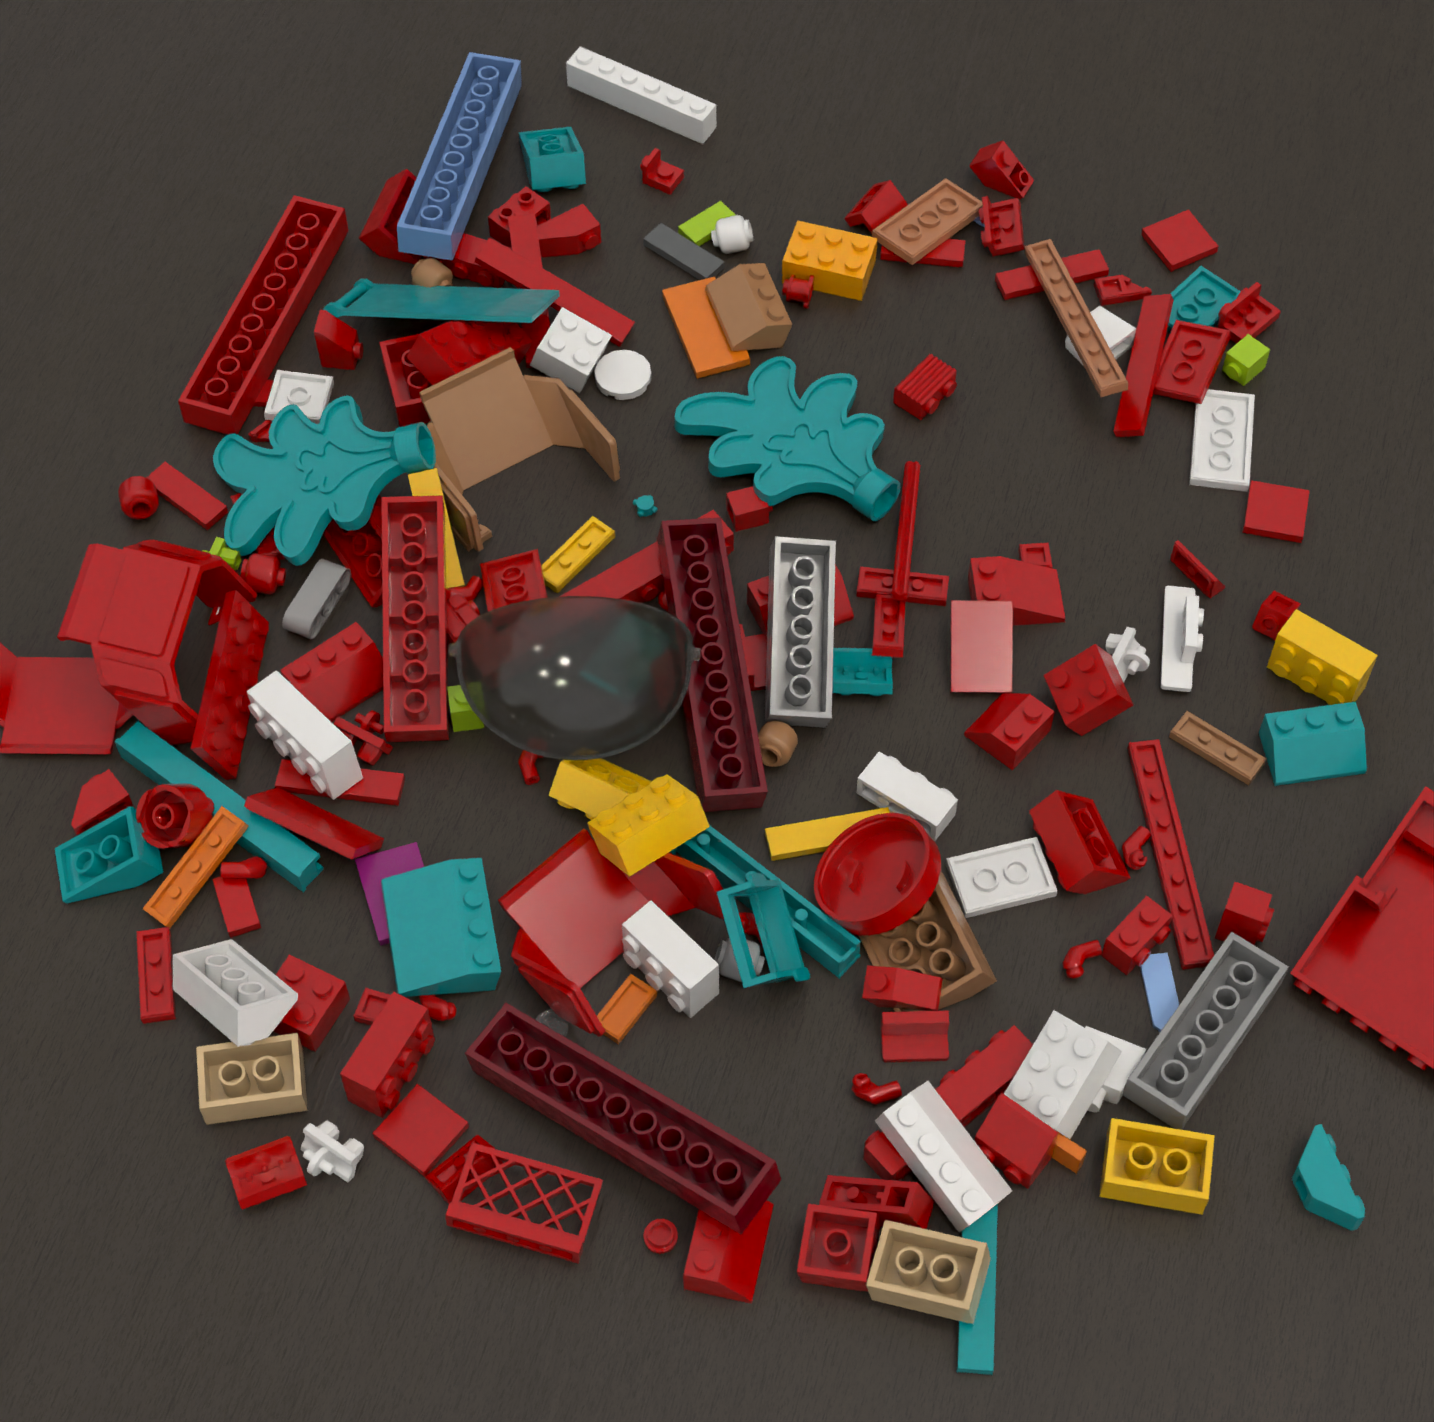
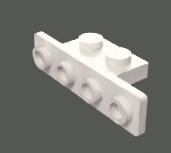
M1166 586L1164 590L1160 686L1164 690L1190 692L1192 689L1193 661L1196 652H1201L1203 646V634L1198 633V626L1202 627L1204 619V609L1199 608V596H1195L1194 588Z

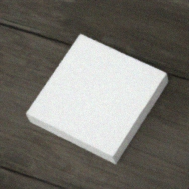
M277 370L264 412L265 420H273L280 410L294 404L301 409L310 421L319 424L322 412L329 403L334 385L333 377Z

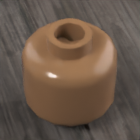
M435 258L421 259L412 269L413 285L424 287L453 286L452 271Z
M774 720L765 723L758 733L764 765L778 767L789 762L798 744L797 734L792 727L784 722Z

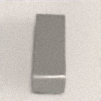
M320 559L286 610L282 622L283 628L303 637L314 639L350 582L351 570L328 560Z

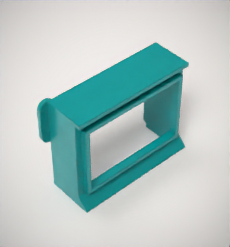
M754 873L749 875L748 882L717 891L743 988L778 983L794 978L796 982L810 979L809 970L807 967H804L780 879L766 880L763 873ZM749 897L770 970L769 974L756 976L735 898Z

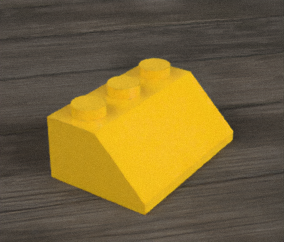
M582 751L560 761L548 796L557 799V803L565 808H576L585 812V816L592 820L601 811L614 807L622 802L626 796L640 791L650 785L652 781L587 751Z

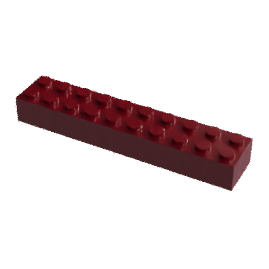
M721 518L661 521L657 542L697 796L704 812L762 808L768 790Z
M508 1003L503 1005L465 1052L473 1072L741 1235L782 1180L777 1163L772 1158Z

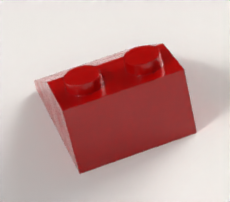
M1002 556L970 558L968 584L971 601H1013V626L1065 622L1057 569Z

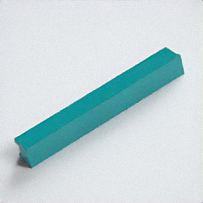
M139 721L124 735L115 740L120 757L156 784L187 783L195 785L207 797L212 799L214 803L212 818L223 806L249 825L236 843L253 856L264 859L268 867L302 892L306 890V887L324 869L321 864L316 862L320 858L319 853L281 825L244 807L246 802L244 798Z
M711 826L677 847L676 852L686 860L712 870L724 889L748 882L749 875L754 873H763L766 880H779L777 876ZM780 880L799 948L840 979L860 958L861 941ZM749 897L736 898L752 910Z

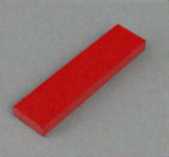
M1100 249L1061 258L1074 283L1108 276L1109 267ZM1031 265L996 273L995 281L1004 300L1044 291Z
M281 760L275 788H281L289 793L330 797L325 791L323 793L318 792L311 783V777L307 773L301 775L291 760ZM360 768L363 779L337 797L338 799L399 806L405 776L403 773Z

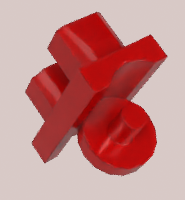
M371 710L366 716L358 713L355 721L361 724L360 727L337 716L334 725L352 741L353 746L357 739L364 742L356 757L374 766L382 753L390 754L393 747L387 744L385 740L373 735L374 732L379 734L384 732V725L379 723L380 714Z

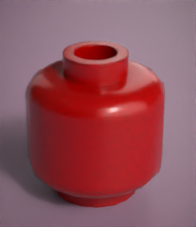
M132 476L121 483L118 489L121 509L126 516L137 520L146 519L157 511L159 498L156 486L150 479L143 476Z
M254 553L249 559H244L240 577L255 592L270 595L276 592L278 585L284 586L286 568H281L280 559L276 556Z

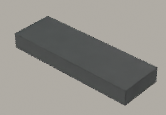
M662 223L643 238L644 246L699 280L716 277L724 269V261Z

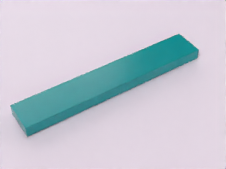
M998 1203L961 1232L962 1238L987 1243L991 1260L974 1324L959 1321L957 1372L993 1375Z

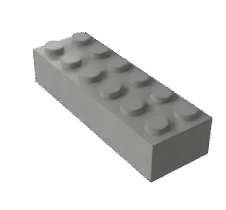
M775 536L770 546L765 723L775 720L791 726L826 728L832 719L836 541Z
M1231 932L1130 1074L1122 1095L1174 1129L1182 1130L1281 986L1289 966Z

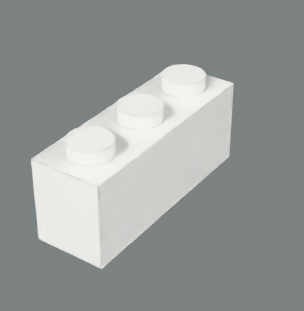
M881 752L876 754L857 780L856 793L879 808L889 807L890 813H900L912 817L922 825L934 842L956 815L958 799L945 788H938L930 783L921 773L912 772L902 766L896 758L886 756Z

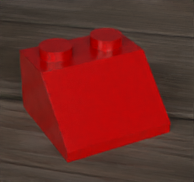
M1002 693L964 732V736L1013 771L1051 731L1055 711L1031 694Z
M1001 1093L975 1135L974 1141L989 1161L1003 1171V1174L1009 1181L1016 1185L1022 1184L1028 1189L1051 1160L1059 1132Z

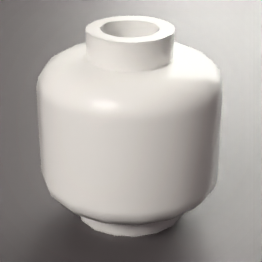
M740 215L719 219L716 222V230L711 231L714 246L720 247L721 251L725 254L747 250L750 242L753 241L750 221L744 220Z

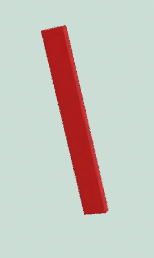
M1156 739L1129 742L1127 749L1146 826L1151 833L1150 842L1167 911L1172 914L1170 923L1182 970L1207 967L1214 957V952L1160 741Z

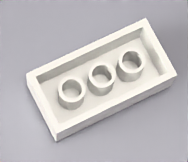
M277 670L246 691L251 703L248 705V708L257 719L255 727L264 739L269 737L280 755L283 757L288 755L292 759V764L301 775L307 773L311 777V783L318 792L323 793L325 791L334 800L363 779L352 741Z

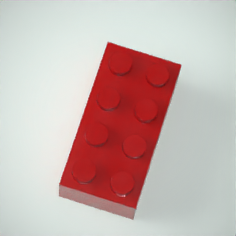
M451 320L420 333L407 358L432 385H435L510 347L514 350L515 359L519 365L533 341L516 322Z

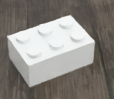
M649 901L622 924L624 959L633 969L639 968L645 974V978L652 988L657 991L661 989L668 996L669 1003L676 1011H683L691 1018L719 994V964L654 902Z
M1054 1010L1004 1094L1051 1128L1071 1139L1122 1051L1109 1041Z

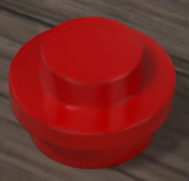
M653 1220L644 1230V1243L652 1252L659 1254L667 1253L677 1244V1228L669 1220Z

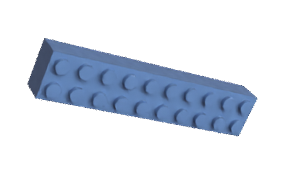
M469 52L397 224L399 252L453 261L520 91L521 60Z

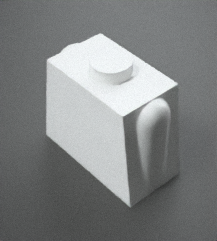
M1101 306L1090 312L1115 359L1133 347L1136 333L1135 327ZM1067 335L1065 348L1083 365Z

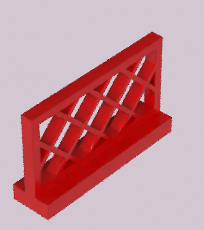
M472 1142L452 1202L449 1203L445 1215L447 1226L579 1264L603 1180ZM476 1154L490 1157L495 1168L478 1176L473 1167ZM498 1160L504 1161L505 1163L500 1165ZM514 1165L523 1167L528 1177L511 1185L504 1170ZM530 1169L535 1170V1171H539V1172H537V1173H535V1174H532V1172H531ZM471 1172L474 1179L468 1181ZM499 1173L507 1188L489 1197L482 1181ZM547 1174L556 1176L561 1187L544 1195L536 1180ZM563 1179L570 1180V1182L565 1183ZM532 1183L540 1198L522 1206L514 1191ZM579 1184L593 1187L591 1197L579 1204L576 1203L569 1190ZM475 1185H478L485 1198L475 1205L460 1202L464 1191ZM565 1192L572 1208L555 1216L548 1200ZM510 1194L518 1209L507 1215L498 1213L493 1202ZM543 1203L551 1219L541 1224L531 1222L526 1212ZM488 1205L491 1210L484 1209L483 1207ZM587 1207L585 1216H583L581 1210ZM576 1213L582 1223L579 1235L564 1232L559 1221ZM522 1215L524 1220L515 1217ZM554 1224L557 1229L550 1228L549 1226Z

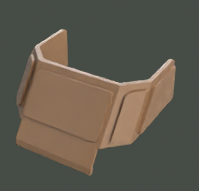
M511 347L419 392L422 403L431 420L428 422L427 427L432 435L436 450V463L433 469L437 468L449 520L470 547L473 546L477 552L484 549L477 515L462 495L464 490L552 445L585 448L614 482L620 479V465L615 438L573 390H569L560 379L522 375L515 359L514 350Z

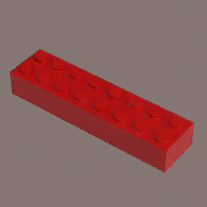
M443 495L381 497L384 734L387 742L449 740L445 507Z

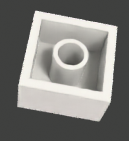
M562 307L537 347L530 366L552 378L560 379L566 386L580 393L596 367L597 362L603 355L612 335Z

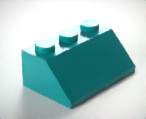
M1356 702L1267 713L1264 715L1259 736L1275 786L1366 773L1365 728Z

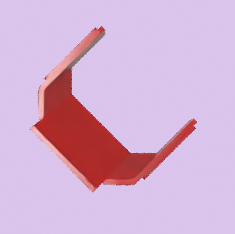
M153 539L123 547V550L98 543L88 545L57 638L60 641L72 640L91 645L99 683L107 692L148 729L170 745L190 743L193 740L198 714L182 700L174 664L195 596L206 606L214 608L223 606L226 592L237 590L248 602H254L257 593L224 559L208 552Z
M0 643V725L4 727L0 753H112L116 728H120L133 714L100 685L94 658L17 657Z
M586 829L581 830L498 899L501 907L520 927L511 953L512 959L519 967L518 971L560 1018L599 1037L606 1031L580 988L624 952L622 924L649 901L654 902L667 916L697 908L724 920L717 896V891L723 890L712 870L668 852L629 877L600 854L595 841Z

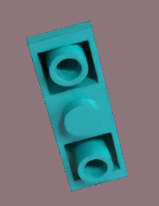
M1322 1124L1315 1125L1293 1174L1292 1181L1307 1211L1351 1231L1356 1230L1365 1217L1363 1201L1360 1196L1354 1194L1350 1186V1174L1346 1166L1340 1164L1335 1154L1336 1145L1332 1136L1326 1134Z

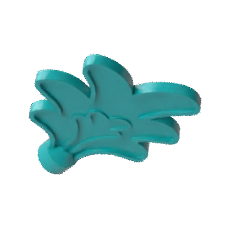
M778 356L763 362L754 370L748 382L747 396L729 392H710L691 396L677 406L674 427L678 433L683 435L720 436L709 450V472L713 476L720 478L755 473L753 480L755 494L762 501L767 502L768 506L776 505L798 494L820 492L838 496L852 504L854 509L872 521H878L890 511L898 498L900 482L881 469H878L872 458V454L883 440V420L867 413L854 414L847 418L854 404L857 391V379L851 374L838 373L821 377L813 382L806 389L801 399H799L794 387L796 365L790 358Z
M347 395L333 400L326 406L322 412L319 424L310 421L297 405L292 404L284 407L275 416L270 425L269 441L273 449L254 445L235 433L226 435L215 449L213 455L214 467L231 489L242 494L231 508L225 522L224 537L226 545L232 550L239 551L240 556H246L257 549L266 535L275 526L274 541L277 549L286 560L293 565L306 563L313 555L325 528L332 519L344 530H358L370 519L376 498L390 481L403 473L412 474L434 468L436 450L428 427L423 422L398 427L395 431L391 432L371 430L364 425L358 404L351 396Z

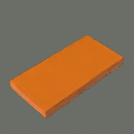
M715 276L662 290V297L696 379L750 365V357L747 350H731L706 293V285L716 279Z

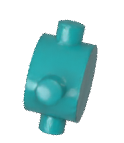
M644 495L633 501V505L637 506V515L639 517L650 516L658 510L654 506L653 496Z

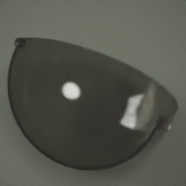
M565 596L518 602L494 609L477 617L464 627L455 644H449V656H455L457 674L466 700L479 719L495 734L516 747L544 757L563 760H591L630 750L657 734L671 720L682 704L688 690L692 663H694V660L700 661V648H694V645H692V635L688 627L681 620L661 609L615 598Z

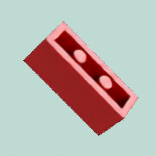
M463 233L453 261L435 258L449 268L457 278L468 279L483 286L501 288L505 282L501 277L475 263L476 256L487 240ZM423 256L424 259L434 258V257Z

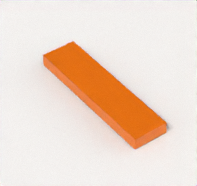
M221 806L149 899L143 910L166 927L171 928L249 825Z

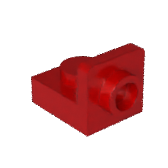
M654 148L650 155H646L641 162L640 169L642 170L643 183L669 195L672 194L684 178V170L662 161L661 152L657 148Z
M1273 591L1261 604L1252 628L1276 640L1279 631L1296 609L1299 610L1301 603Z

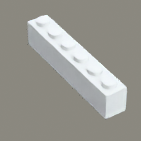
M579 47L566 62L567 83L569 87L701 144H704L716 129V104L583 47Z

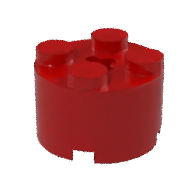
M187 783L161 784L153 789H149L142 795L137 806L136 819L137 823H141L144 833H141L143 838L152 846L157 848L189 847L211 821L214 803L212 799L207 797L195 785Z

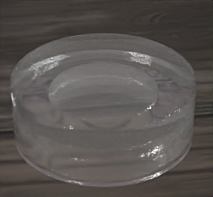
M552 1009L545 1010L537 1016L536 1020L564 1037L567 1036L568 1022L560 1018Z

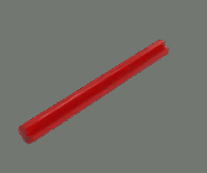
M907 461L904 468L891 597L895 601H905L908 596L921 466L917 461Z

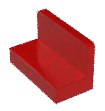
M887 180L874 184L844 219L850 227L864 223L872 234V230L908 204L893 182Z
M739 624L750 691L766 689V635L759 634L745 637L743 625Z
M949 1011L882 1012L880 1029L883 1062L947 1061L949 1059Z

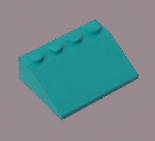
M482 858L450 859L381 880L398 994L407 997L492 991L496 989L501 974V967Z

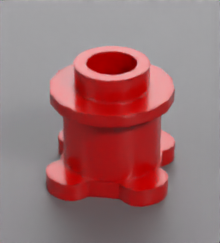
M792 274L790 279H785L782 295L786 296V301L804 302L803 308L808 309L813 295L815 276L810 275L809 280L795 278V275Z

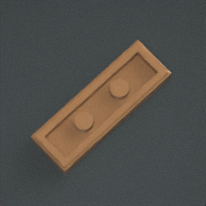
M1188 711L1181 717L1169 735V738L1247 785H1250L1265 765L1267 759Z

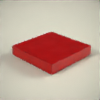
M1189 209L1142 228L1141 236L1170 272L1215 254L1218 251L1217 243Z
M1251 480L1243 533L1302 543L1310 490Z
M417 1084L373 1132V1136L425 1177L469 1128V1123Z

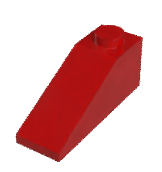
M584 204L537 226L541 258L576 255L592 249L601 243L600 223Z
M828 1175L819 1205L877 1213L880 1226H883L884 1221L888 1220L927 1229L934 1200L918 1182Z

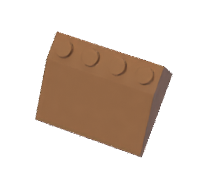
M940 872L938 883L928 901L908 921L884 933L867 936L859 935L873 966L897 967L942 978L938 1010L968 999L997 982L942 872ZM893 1008L895 1012H904V1011H926V1010H913V1009Z

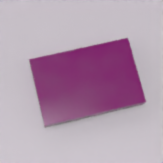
M417 842L355 859L380 946L390 943L381 880L424 867Z

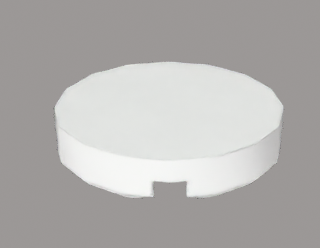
M618 350L610 352L597 362L595 368V380L598 389L606 396L608 394L615 396L617 400L634 399L642 395L647 390V386L652 379L649 362L644 356L635 351Z

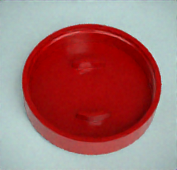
M882 813L862 819L843 831L829 845L821 857L814 877L816 900L827 916L851 934L867 936L892 930L913 917L932 895L941 871L939 849L922 825L910 816L900 813Z

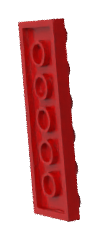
M237 590L229 591L225 594L191 745V750L225 780L235 779L237 776L250 715L248 705L251 703L246 691L258 682L264 645L269 631V622Z

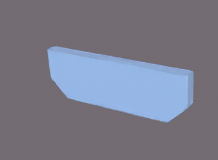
M1168 953L1150 954L1140 967L1153 1028L1159 1032L1162 1031L1179 1006Z

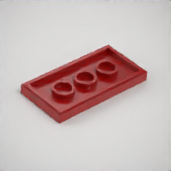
M278 787L247 796L244 805L246 809L351 860L381 849L384 838Z

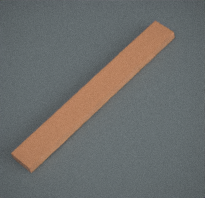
M1049 239L1025 246V255L1100 397L1128 390L1127 379L1052 240Z

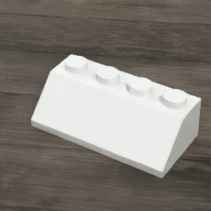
M232 939L173 954V990L237 1046L251 1045L254 1041L268 1038L298 1000L297 992Z
M929 1081L908 1093L875 1120L876 1124L958 1232L967 1228L1012 1192L1011 1188Z

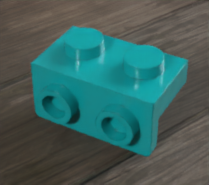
M833 648L832 693H839L841 695L870 694L873 696L892 694V657L872 656V648Z

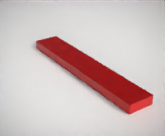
M536 215L508 216L512 251L542 267ZM548 308L533 322L521 323L522 329L533 341L525 354L527 368L532 367L530 364L537 347L550 328Z
M490 237L475 258V263L520 289L559 290L560 296L550 307L557 311H560L563 307L611 334L612 336L609 341L621 347L635 324L631 319Z
M1171 294L1144 296L1126 373L1128 390L1122 391L1113 430L1116 437L1144 436L1174 301Z

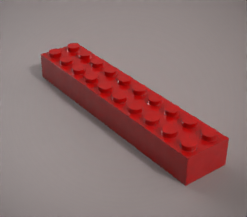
M293 196L178 400L185 423L228 435L233 433L238 435L263 385L272 373L349 231L345 208Z

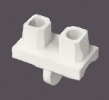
M1126 627L1123 635L1110 633L1105 646L1107 653L1113 654L1112 659L1123 683L1128 673L1134 675L1136 671H1145L1150 664L1148 656L1145 655L1146 649L1140 646L1134 638L1136 634L1135 628Z
M328 1120L317 1127L309 1123L303 1129L305 1138L301 1145V1151L304 1152L303 1157L310 1161L307 1172L312 1176H317L322 1171L328 1175L335 1173L346 1182H349L355 1176L356 1164L363 1156L364 1145L354 1138L349 1139L344 1145L336 1141L339 1137V1130L337 1126Z

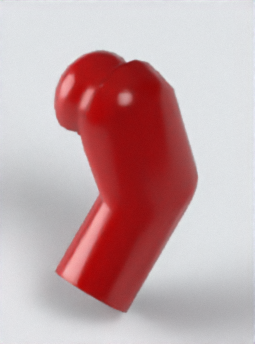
M257 856L240 862H222L221 878L259 879L266 874L267 863L264 859Z
M1097 939L1073 946L1068 950L1062 963L1068 978L1081 977L1084 973L1082 968L1084 961L1102 955L1101 945Z
M435 995L419 996L420 1004L428 1008L430 1018L445 1021L452 1020L456 1016L457 1009L454 1003L437 998Z
M865 1073L856 1074L852 1079L854 1094L871 1104H880L902 1096L901 1087L897 1080L878 1086L871 1082Z

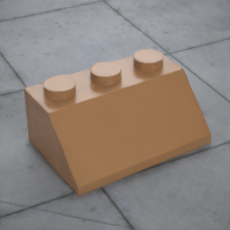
M765 263L739 264L706 285V293L732 351L783 348L792 327V322Z

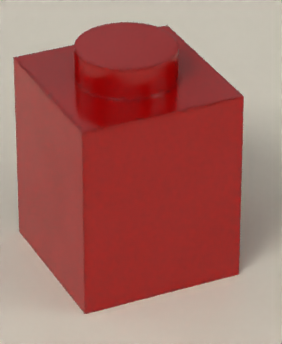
M753 486L726 493V510L735 532L769 523V512L773 511V507L768 506L767 502L762 501L755 494Z

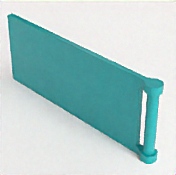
M359 279L355 282L354 288L336 302L328 303L323 310L337 318L340 316L531 323L560 294L559 290L456 286L424 287L420 285L375 284L368 279Z

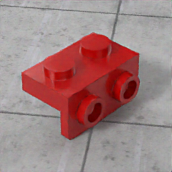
M988 196L982 197L983 207L979 208L981 223L985 226V230L981 231L983 246L989 248L993 257L1025 250L1019 199L1014 198L991 203Z
M1258 282L1249 289L1244 288L1239 293L1237 299L1231 304L1226 303L1219 311L1218 316L1220 318L1217 328L1230 330V339L1236 344L1247 334L1256 338L1280 316L1281 310L1259 295L1262 285Z
M290 1136L280 1138L225 1160L241 1210L307 1185Z

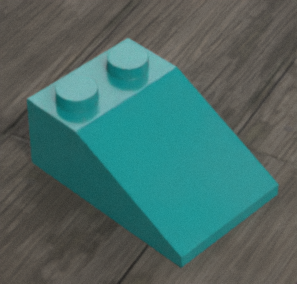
M571 127L518 132L527 176L532 190L547 192L552 190L553 187L563 186L566 189L577 188L579 184H586L584 152Z
M129 806L55 848L63 902L71 903L138 887L163 873L160 850L143 838L141 833H144L141 823H137L135 808Z

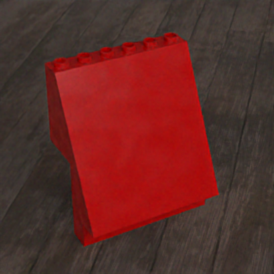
M1426 786L1363 879L1356 875L1290 973L1296 978L1293 983L1295 986L1309 995L1313 990L1324 997L1321 1002L1336 1013L1343 1009L1353 1016L1350 1022L1366 1033L1369 1028H1372L1381 1034L1378 1041L1393 1051H1396L1398 1047L1402 1048L1410 1054L1407 1060L1423 1071L1427 1066L1434 1070V791Z

